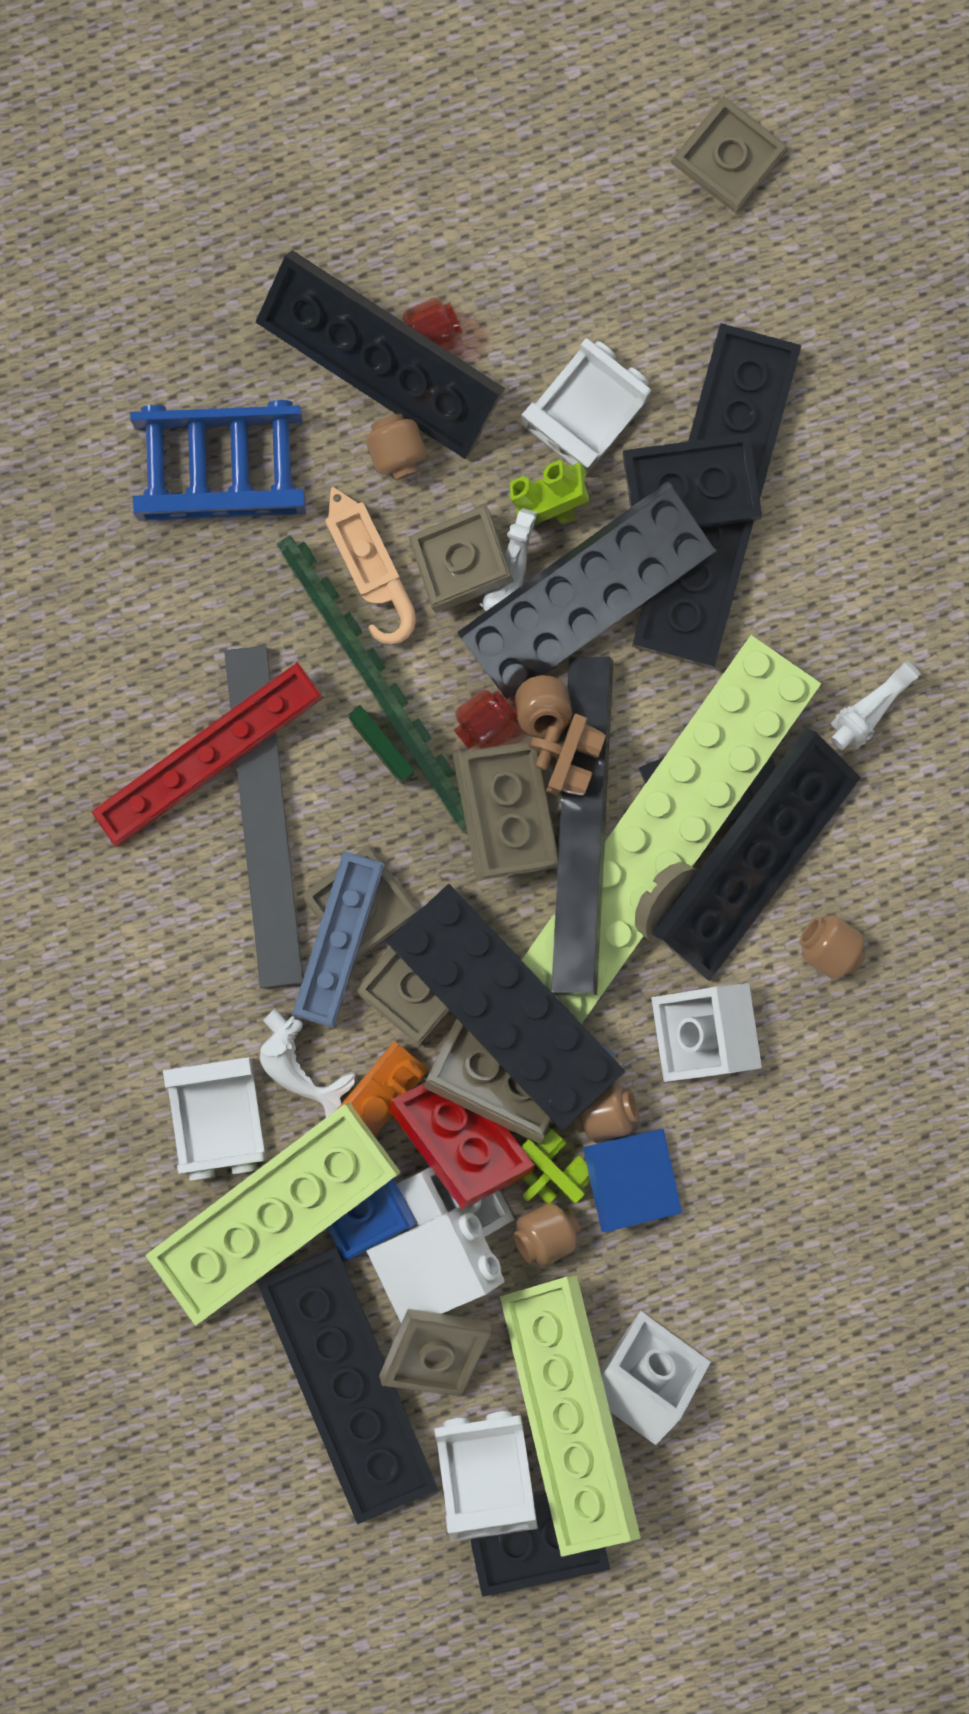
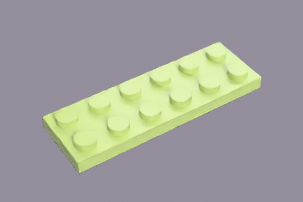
M348 1102L145 1256L196 1326L401 1172L351 1103Z
M577 1275L500 1296L561 1557L640 1539L639 1528Z

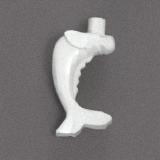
M522 508L517 515L515 524L510 526V530L507 533L510 542L504 554L514 582L485 593L483 603H480L485 611L523 585L528 543L537 512Z
M906 660L879 688L852 707L849 706L840 710V713L831 722V725L837 730L831 737L833 744L841 750L849 743L855 749L866 744V741L873 737L875 732L873 729L888 707L902 691L919 678L918 676L921 675L920 671L909 660Z
M274 1009L262 1020L274 1033L261 1046V1065L265 1072L285 1089L321 1103L327 1118L342 1104L340 1097L354 1085L355 1073L344 1074L326 1087L315 1086L310 1077L305 1076L304 1070L300 1069V1064L296 1062L297 1056L294 1054L296 1050L294 1039L298 1032L301 1031L303 1021L300 1018H296V1016H292L286 1021Z

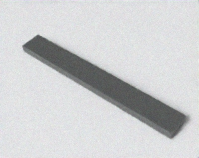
M267 646L224 650L230 710L271 681ZM275 733L236 761L260 988L302 984L303 981L277 733Z

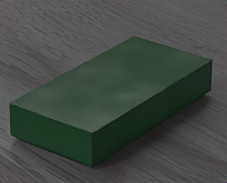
M361 705L349 713L350 723L400 784H405L415 776L411 766Z

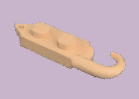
M332 487L329 517L325 519V523L361 597L367 603L374 605L392 601L401 619L399 628L393 633H383L373 624L368 627V630L373 638L380 643L388 645L401 643L409 638L415 629V609L363 501L357 503ZM336 496L341 497V501L335 502L334 498Z

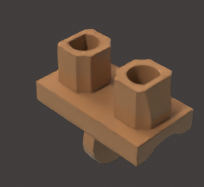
M578 714L574 715L563 746L557 744L561 730L549 726L545 739L535 737L531 739L529 747L539 752L535 767L547 771L551 758H557L546 792L556 796L559 795L560 791L584 796L592 772L571 765V761L575 751L598 758L606 737L604 733L586 725V717Z

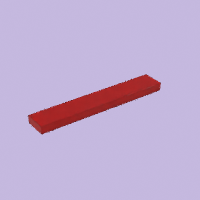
M296 662L93 809L91 813L112 844L119 847L324 699V697L302 666Z

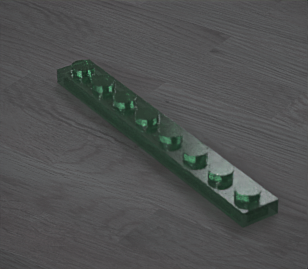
M291 535L276 544L280 554L460 832L466 831L460 792L457 793L449 780L455 775L452 768L442 754L434 757L426 745L432 738L420 719L417 718L411 722L403 707L409 704L406 697L396 683L388 686L380 674L381 671L386 669L385 665L373 647L366 651L357 637L363 632L352 614L348 612L342 615L334 603L340 596L327 576L320 580L311 566L316 564L317 561L306 543L303 541L297 545Z

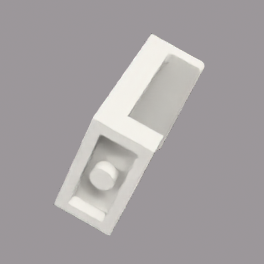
M585 338L580 344L578 353L536 404L532 402L521 416V425L571 465L581 462L587 469L588 475L648 402L651 389L647 387L649 384L648 380L639 371L632 367L626 370L615 361L616 355L605 344L599 341L593 344Z
M248 1057L163 1070L165 1088H168L179 1161V1165H177L178 1174L188 1172L189 1181L215 1177L214 1168L231 1166L232 1174L258 1170L257 1162L267 1159L252 1058Z
M459 1206L440 1217L402 1234L399 1233L367 1250L400 1323H402L407 1309L442 1314L482 1297L504 1283L500 1263L496 1256L491 1253L482 1234L481 1223L472 1213L470 1207L462 1210Z
M501 1411L488 1414L485 1421L469 1423L468 1418H455L443 1422L444 1427L434 1429L445 1498L447 1532L451 1542L538 1529L521 1416H512V1412Z

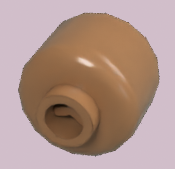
M396 414L371 425L372 432L366 437V445L376 471L380 474L393 473L395 480L419 472L416 464L425 459L427 449L416 421L404 419L403 414Z
M539 675L523 682L516 691L515 707L517 719L521 729L527 735L535 738H545L549 726L560 729L562 733L571 723L573 712L570 695L566 685L560 679Z
M836 915L826 916L823 919L816 917L807 925L801 935L800 945L802 946L803 959L831 979L840 978L846 973H855L865 959V953L862 952L864 947L863 935Z
M614 1083L574 1121L577 1131L579 1133L585 1132L589 1139L595 1143H602L630 1135L634 1123L639 1121L638 1106L631 1089H624L621 1084Z
M544 1203L522 1215L517 1220V1231L513 1233V1240L520 1255L527 1263L535 1262L539 1266L546 1267L575 1250L577 1246L575 1233L580 1231V1227L570 1209L562 1210L555 1203Z

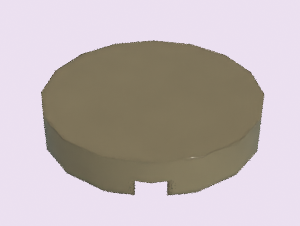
M678 862L669 865L656 875L653 882L657 886L651 893L645 891L642 894L635 911V927L644 938L654 943L661 942L652 933L699 870L685 862Z

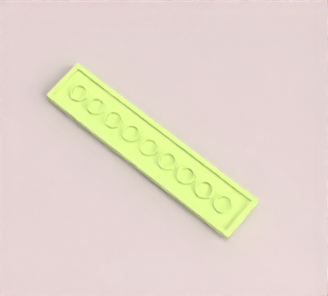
M752 635L745 642L605 841L597 995H555L581 1024L643 938V935L635 927V911L642 894L645 891L649 893L653 891L657 886L653 882L656 875L669 865L685 862L693 867L821 685L816 679ZM555 913L522 959L526 966L550 991L552 987Z

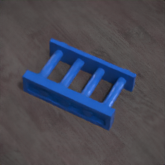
M274 400L267 403L268 407L166 411V407L162 405H146L141 407V412H130V421L134 429H146L148 489L143 491L144 495L133 496V513L137 520L306 514L304 490L296 489V485L291 484L289 424L303 423L301 406H293V402L289 400ZM272 424L275 484L270 486L271 490L254 491V487L249 486L247 425ZM230 426L232 486L228 487V492L211 493V488L207 487L205 427ZM188 428L190 488L186 489V494H169V490L165 489L163 429Z

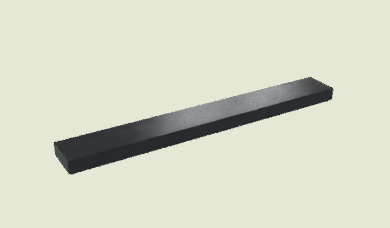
M611 657L569 658L567 689L572 706V719L575 714L586 717L585 724L604 733L606 737L598 758L575 751L571 761V765L592 772L584 796L562 791L551 992L555 995H597L614 660ZM568 726L567 729L565 730V737H566V735H567L569 726Z

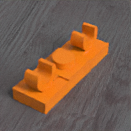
M394 1041L339 1108L350 1102L372 1134L376 1136L392 1116L388 1109L391 1100L412 1090L429 1069Z

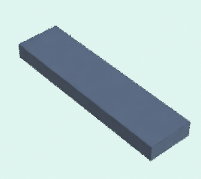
M343 851L295 1003L293 1016L334 1028L385 867L384 863Z

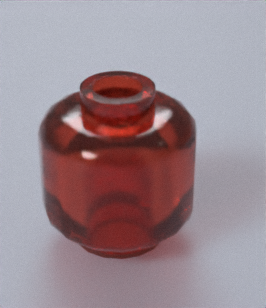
M435 297L408 308L403 313L404 323L447 351L457 347L458 336L463 334V331L450 302L444 304L439 298Z
M482 689L455 711V717L460 725L454 731L469 750L475 745L479 749L497 747L516 731L514 720L517 718V713L499 690L492 693L487 689Z

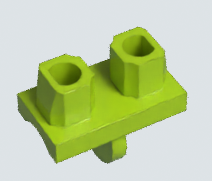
M557 460L547 465L543 471V478L538 481L532 482L525 476L512 480L510 482V499L516 507V515H518L522 508L537 512L534 525L554 516L563 525L573 522L575 518L574 508L589 502V495L585 486L587 469L581 462L568 466L563 461Z
M551 1127L547 1129L540 1144L527 1139L521 1145V1148L533 1164L542 1172L538 1177L531 1171L529 1175L522 1178L529 1187L521 1196L528 1202L538 1194L546 1203H551L557 1195L546 1185L550 1180L573 1203H577L585 1195L581 1190L590 1181L587 1164L580 1156H577L561 1171L551 1161L566 1144Z

